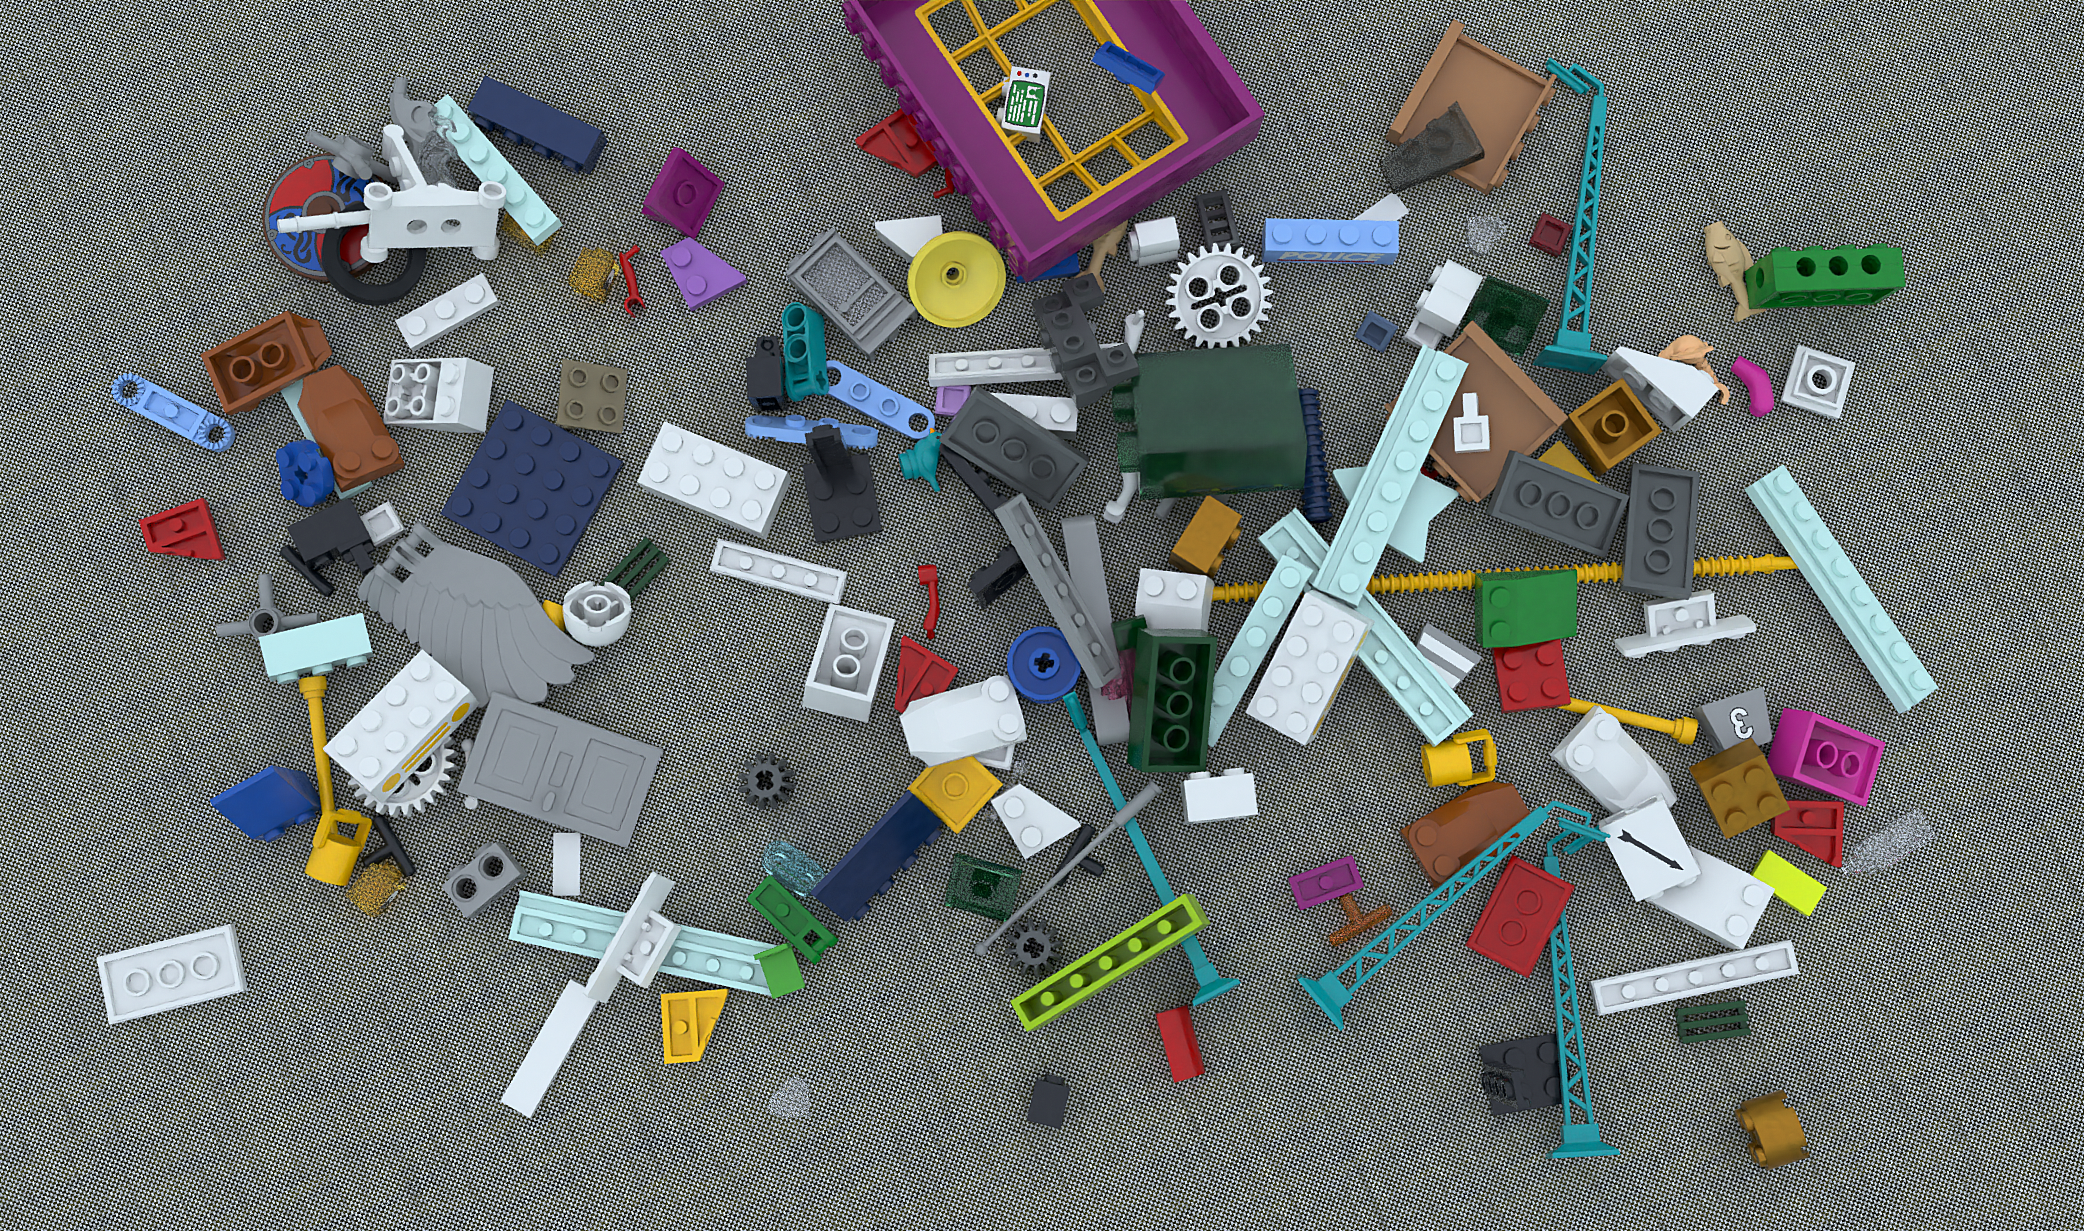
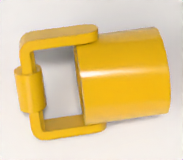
M1487 729L1454 734L1453 739L1441 741L1435 747L1431 743L1421 745L1423 771L1430 788L1457 783L1458 786H1468L1489 782L1495 778V765L1498 763L1496 744L1493 743V738ZM1484 740L1482 746L1486 771L1472 774L1471 758L1466 743Z
M341 808L338 811H324L313 838V848L304 870L305 873L312 878L340 886L348 885L359 853L362 852L372 826V820L355 810ZM333 820L350 824L359 823L354 839L329 832Z

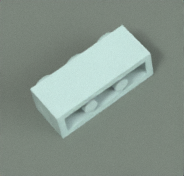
M363 613L258 637L268 677L271 682L277 680L278 684L295 682L299 680L298 675L312 672L313 676L325 675L333 672L334 666L347 664L348 668L358 667L367 664V658L374 657Z

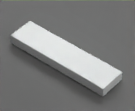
M720 538L718 539L710 566V571L713 573L840 605L848 573Z
M570 979L500 1100L529 1118H532L599 1002L585 996L583 991L586 986L574 979Z

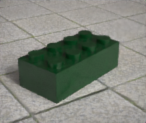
M1138 628L1127 763L1141 773L1206 771L1218 637L1202 629Z

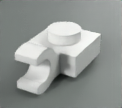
M1464 393V417L1454 418L1455 452L1490 451L1488 415L1479 416L1477 393Z

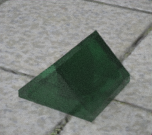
M1487 275L1476 293L1461 332H1464L1463 329L1473 320L1501 349L1522 357L1550 300Z
M956 853L944 905L1006 922L1012 915L1023 871Z

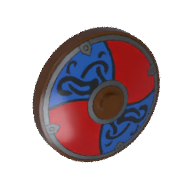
M331 153L306 157L284 170L271 186L266 196L262 213L265 239L275 257L294 274L318 283H330L324 272L321 260V249L326 229L302 231V233H279L277 220L294 218V216L307 217L332 214L333 212L339 213L353 204L364 202V188L368 184L373 182L386 184L381 177L373 173L368 180L355 179L344 174L332 165L336 156ZM369 224L358 225L352 228L343 237L340 244L342 263L354 278L368 272L377 264L366 261L360 254L361 240L369 233Z

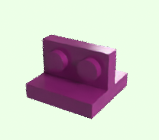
M673 147L643 202L645 206L641 213L650 220L669 224L686 238L690 237L695 240L725 183L685 150Z

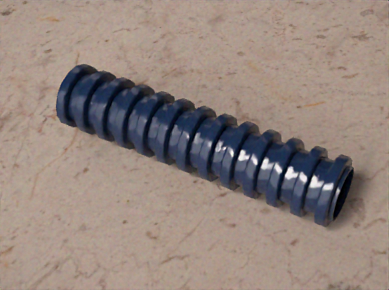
M1304 388L1293 391L1289 394L1290 400H1293V403L1290 405L1291 410L1295 412L1292 414V420L1296 421L1293 424V430L1297 431L1294 435V439L1298 441L1295 449L1299 451L1296 459L1300 461L1297 469L1301 471L1298 478L1303 483L1299 486L1300 491L1304 492L1301 496V501L1305 502V505L1302 506V511L1306 512L1304 518L1310 524L1330 521L1333 518V514L1329 512V509L1332 508L1331 502H1328L1331 494L1327 492L1330 485L1329 482H1326V478L1329 476L1328 472L1324 470L1327 467V462L1323 461V458L1326 457V452L1322 451V448L1325 447V442L1321 441L1324 432L1320 430L1323 423L1319 420L1322 414L1317 409L1320 407V401L1316 400L1319 396V391L1313 388Z

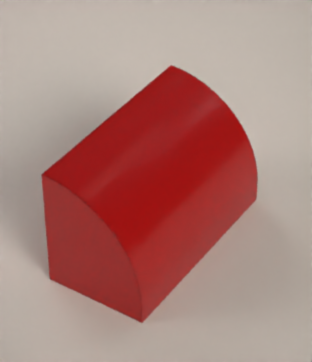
M1188 1004L1155 1012L1173 1082L1176 1083L1205 1073Z

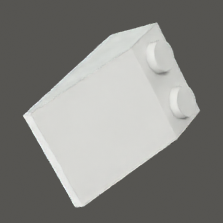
M1621 346L1608 357V360L1601 367L1614 381L1623 378L1642 405L1674 433L1693 419L1719 390L1714 385L1713 378L1703 370H1697L1690 365Z
M1141 568L1135 616L1143 614L1148 629H1202L1207 632L1214 581L1206 575Z
M830 603L805 684L802 707L868 723L895 619Z
M1689 845L1701 870V874L1696 876L1697 880L1685 887L1678 888L1675 885L1665 889L1663 896L1650 901V903L1730 949L1743 950L1775 889L1750 874Z

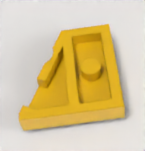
M729 989L661 994L664 1064L701 1061L729 995Z

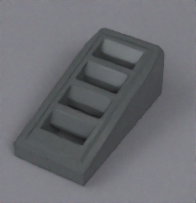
M1227 189L1195 196L1207 253H1210L1212 243L1217 244L1219 252H1222L1225 244L1229 243L1231 253L1234 254L1241 247V242ZM1223 204V208L1205 211L1207 207ZM1226 217V220L1208 223L1209 220ZM1229 230L1228 233L1219 234L1215 236L1211 235V233Z

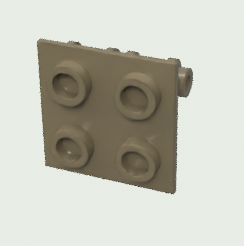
M562 359L556 425H563L562 429L569 431L583 428L622 434L628 369Z

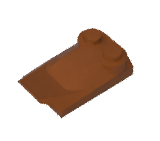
M287 310L200 355L224 412L232 416L238 412L253 411L261 400L314 373L333 354V351L318 320L304 318Z
M341 365L332 366L308 375L303 379L302 393L297 407L316 444L320 447L319 450L322 456H327L330 461L334 480L341 493L404 468L405 463L399 453L398 444L391 438L360 379L350 374Z
M1489 781L1474 786L1398 831L1430 886L1435 890L1520 822L1530 811L1512 783ZM1515 833L1511 838H1517L1519 835ZM1503 842V849L1511 842ZM1496 849L1487 856H1494Z

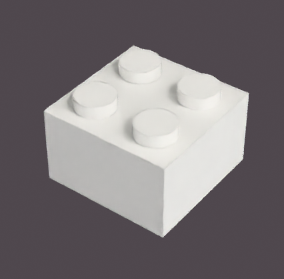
M1244 768L1226 769L1221 772L1220 777L1211 778L1209 771L1191 773L1187 776V780L1180 784L1185 825L1250 818L1258 815L1253 773L1245 774Z

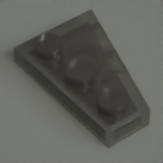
M1456 101L1448 107V111L1439 119L1434 118L1430 121L1424 131L1413 139L1409 138L1381 160L1380 171L1392 193L1396 194L1484 159L1485 150Z

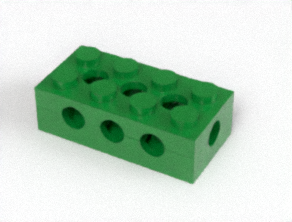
M1886 243L1869 245L1864 249H1856L1853 244L1835 247L1834 250H1823V246L1819 245L1803 248L1802 251H1791V247H1777L1771 249L1767 256L1758 259L1757 263L1745 271L1749 309L1876 305L1906 287L1901 247L1888 248Z

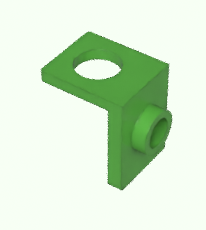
M785 943L753 955L755 960L760 961L773 999L806 987L791 943Z

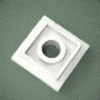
M1797 345L1780 402L1836 420L1840 419L1856 363ZM1818 373L1825 377L1827 382L1825 389L1817 388L1813 384V374Z

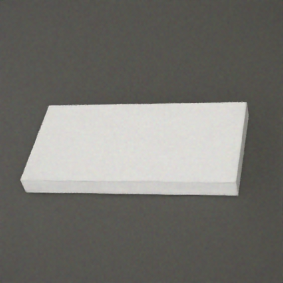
M228 924L96 957L109 1025L248 991L235 924Z

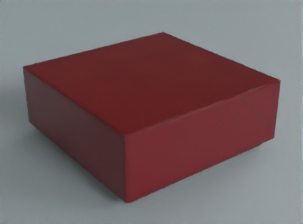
M1542 213L1527 245L1558 258L1573 226Z

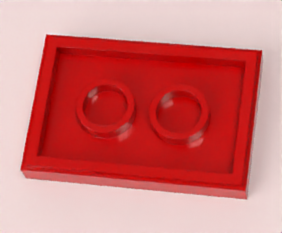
M1512 855L1465 946L1529 979L1575 886Z

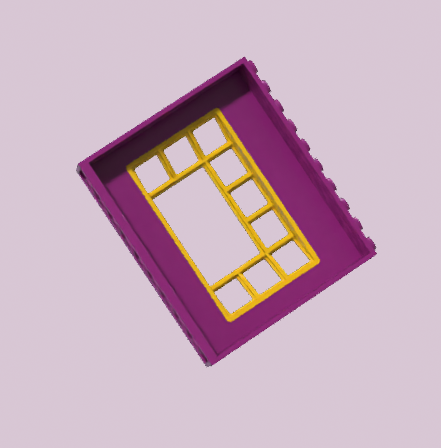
M844 0V4L841 5L845 14L843 22L852 36L858 35L863 43L861 48L870 63L874 61L881 69L879 75L888 89L893 87L899 95L897 101L902 111L907 116L912 114L918 123L915 127L924 142H931L936 150L933 154L939 165L943 169L948 167L954 176L952 182L961 196L967 195L972 202L970 209L975 218L980 223L985 221L991 230L988 234L992 243L998 250L1004 249L1009 257L1007 263L1016 277L1021 275L1026 283L1255 140L1265 116L1264 111L1185 0H1069L1100 46L1109 41L1161 70L1165 76L1160 86L1151 95L1132 84H1127L1145 109V112L1076 155L1069 149L1044 112L1041 130L1046 133L1065 162L1036 179L1014 148L1026 140L1027 137L1022 136V133L1012 134L1007 137L986 107V104L1001 96L1002 86L1005 85L1003 81L978 95L957 63L986 47L1006 77H1010L1012 65L995 40L1060 0H1038L1031 5L1026 0H1014L1019 12L990 30L986 28L973 1L960 0L978 37L951 54L928 21V16L953 0ZM1153 121L1174 142L1148 159L1142 160L1122 139ZM1114 147L1133 168L1105 186H1101L1082 164L1107 148ZM1073 172L1092 194L1065 211L1060 212L1043 188L1067 173Z

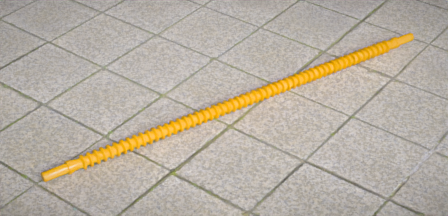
M1749 554L1746 559L1741 555L1734 559L1730 555L1726 560L1722 556H1719L1717 560L1709 557L1707 561L1700 557L1698 561L1694 560L1693 578L1696 574L1703 578L1706 573L1710 577H1714L1715 573L1722 577L1726 572L1729 576H1733L1735 572L1742 576L1745 571L1748 575H1752L1754 571L1771 574L1775 570L1799 568L1790 556L1774 557L1773 554H1766L1758 558H1753ZM1603 562L1600 567L1596 563H1593L1591 567L1584 563L1581 568L1577 564H1574L1572 568L1565 564L1562 569H1576L1577 584L1579 580H1582L1584 584H1587L1589 580L1596 584L1599 579H1602L1604 583L1608 582V579L1617 582L1618 578H1621L1622 562L1619 566L1616 562H1612L1611 566ZM1545 565L1542 570H1559V567L1554 565L1553 569H1549ZM1526 566L1523 571H1536L1540 569L1538 566H1535L1533 570H1530ZM1508 567L1504 570V572H1513ZM1516 567L1514 571H1520V568ZM1487 568L1485 573H1491V570ZM1496 568L1495 572H1501V570ZM1468 569L1465 574H1462L1460 570L1456 574H1452L1449 570L1446 575H1443L1441 571H1438L1437 575L1428 572L1427 576H1423L1422 572H1419L1417 576L1409 573L1408 577H1404L1402 573L1398 577L1389 574L1388 578H1384L1383 574H1380L1379 578H1374L1372 575L1366 590L1371 595H1374L1375 591H1379L1381 595L1385 591L1394 594L1395 590H1399L1400 594H1403L1404 590L1413 593L1414 589H1418L1422 593L1425 588L1429 592H1432L1434 588L1441 592L1445 587L1448 591H1452L1453 587H1457L1461 591L1464 586L1471 590L1472 586H1475V573ZM1477 569L1475 573H1481V570ZM1264 580L1261 585L1257 581H1254L1253 585H1248V582L1245 581L1242 586H1239L1237 582H1234L1233 586H1229L1227 582L1224 583V586H1214L1212 602L1225 600V603H1229L1230 599H1234L1238 603L1241 598L1245 602H1248L1249 598H1254L1256 602L1267 581Z

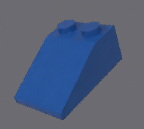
M274 765L209 800L215 809L251 839L266 840L267 843L286 834L284 829L295 823L297 826L310 822L316 818L315 812L321 809L320 799L306 772Z

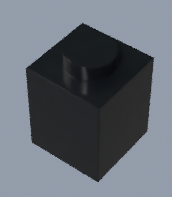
M1045 1073L1044 1079L1036 1078L1026 1121L1057 1129L1061 1128L1070 1091V1085L1064 1084V1077Z

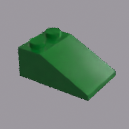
M1576 569L1475 573V640L1483 648L1522 646L1577 636Z

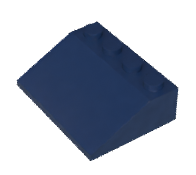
M907 790L810 893L844 921L850 922L854 918L858 922L872 908L868 902L877 893L882 897L896 883L892 877L900 869L906 872L919 859L916 852L924 843L930 847L942 835L943 832L939 828L944 823L912 792Z

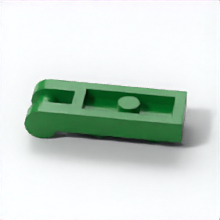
M771 874L746 898L756 910L814 965L823 958L821 954L829 946L833 948L839 941L826 926ZM811 930L819 935L812 945L804 940Z

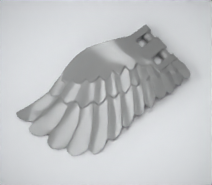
M417 521L411 527L413 531L406 539L401 538L388 552L390 556L383 563L379 562L365 576L358 589L357 594L361 601H368L371 610L379 612L381 619L387 624L393 623L398 632L404 633L406 631L407 637L412 644H417L419 641L421 650L423 649L428 655L432 653L435 661L472 692L479 702L478 707L481 709H485L488 706L492 691L531 704L544 703L550 695L547 683L558 687L571 684L577 678L570 668L571 665H584L593 662L596 656L593 652L565 634L551 621L537 600L533 590L519 573L497 560L445 543L420 521ZM423 540L434 548L427 557L416 549ZM399 565H402L411 572L404 582L393 573Z

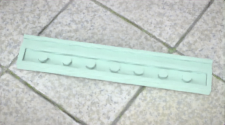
M1423 344L1312 585L1313 589L1322 591L1326 595L1355 608L1358 607L1469 363L1439 350L1435 351Z
M1779 466L1745 488V492L1898 713L1901 714L1908 711L1913 705L1919 703L1935 691L1938 686L1785 466Z
M1295 507L1287 516L1283 517L1262 534L1257 541L1277 564L1284 553L1313 569L1301 591L1305 595L1306 592L1314 590L1312 585L1330 547ZM1366 589L1357 608L1329 596L1375 621L1357 658L1433 747L1474 715Z
M520 890L518 905H516L508 939L602 959L608 944L613 940L623 923L626 912ZM678 924L682 928L660 965L658 972L771 996L760 961L755 960L753 955L779 945Z

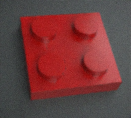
M1560 639L1522 646L1491 648L1502 714L1557 708L1571 704Z

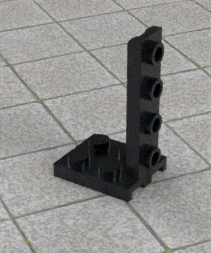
M826 424L812 428V432L805 433V439L814 463L804 464L802 467L816 543L822 544L881 533L882 526L868 453L851 456L839 427L833 428V425Z
M941 443L939 449L945 463L1005 531L994 510L1007 502L1008 499L1001 492L997 496L988 487L992 482L980 468L974 471L968 464L970 460ZM1012 544L1003 548L996 557L998 560L988 568L983 566L974 572L970 578L971 582L967 584L974 600L983 610L1029 573Z
M1556 1032L1478 1046L1484 1073H1481V1083L1484 1093L1489 1095L1491 1115L1495 1116L1562 1104ZM1566 1058L1567 1079L1569 1081L1571 1078ZM1571 1087L1568 1091L1574 1095L1573 1088Z

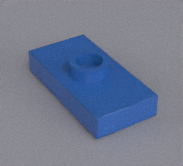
M1106 41L1096 51L1092 62L1113 73L1118 81L1124 84H1132L1150 95L1160 86L1165 76L1161 70L1109 41Z

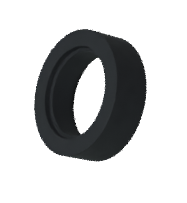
M360 202L343 209L339 213L370 209L365 206L364 202ZM358 225L344 226L339 229H326L321 249L323 269L330 283L346 298L371 306L390 304L405 297L420 279L426 262V248H406V268L399 277L389 283L372 285L357 280L346 270L342 263L340 244L343 237Z

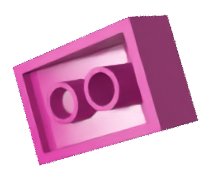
M1783 708L1767 762L1773 775L1777 778L1866 807L1885 742L1817 713Z

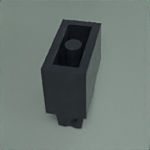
M777 336L757 337L755 357L746 358L747 397L756 412L789 411V397L785 388V360L781 355L779 340Z
M350 498L287 526L290 537L308 570L316 568V570L324 569L335 562V558L339 556L346 564L355 561L363 577L374 568L368 554L375 551L372 539Z

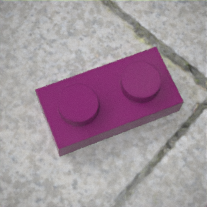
M1352 855L1287 878L1299 911L1364 887Z

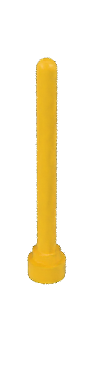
M326 676L301 678L298 680L300 694L304 695V700H308L321 812L323 814L326 810L336 809L329 755L323 750L327 745L322 698L325 697L324 691L328 690ZM333 820L329 832L338 834L337 820Z
M1571 697L1570 705L1557 707L1586 715L1594 705L1600 706L1607 714L1616 717L1620 723L1671 734V738L1676 739L1677 743L1686 745L1693 744L1698 727V720L1682 716L1681 719L1675 718L1672 721Z

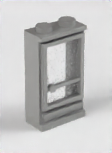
M832 227L827 233L825 231L819 233L811 242L812 247L803 256L801 254L795 256L788 264V270L785 273L788 281L872 363L876 359L875 351L886 340L892 342L899 335L898 328L908 318L913 322L918 318L917 309Z

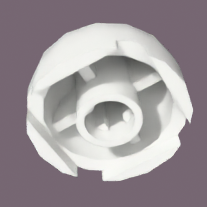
M593 581L574 586L564 597L563 617L566 629L576 641L584 645L597 647L607 646L616 642L627 631L630 623V596L623 588L610 582H605V586H593Z

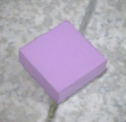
M971 385L939 386L937 388L935 416L954 417L971 394Z

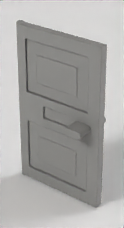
M492 691L457 792L628 848L658 761L664 754V749Z

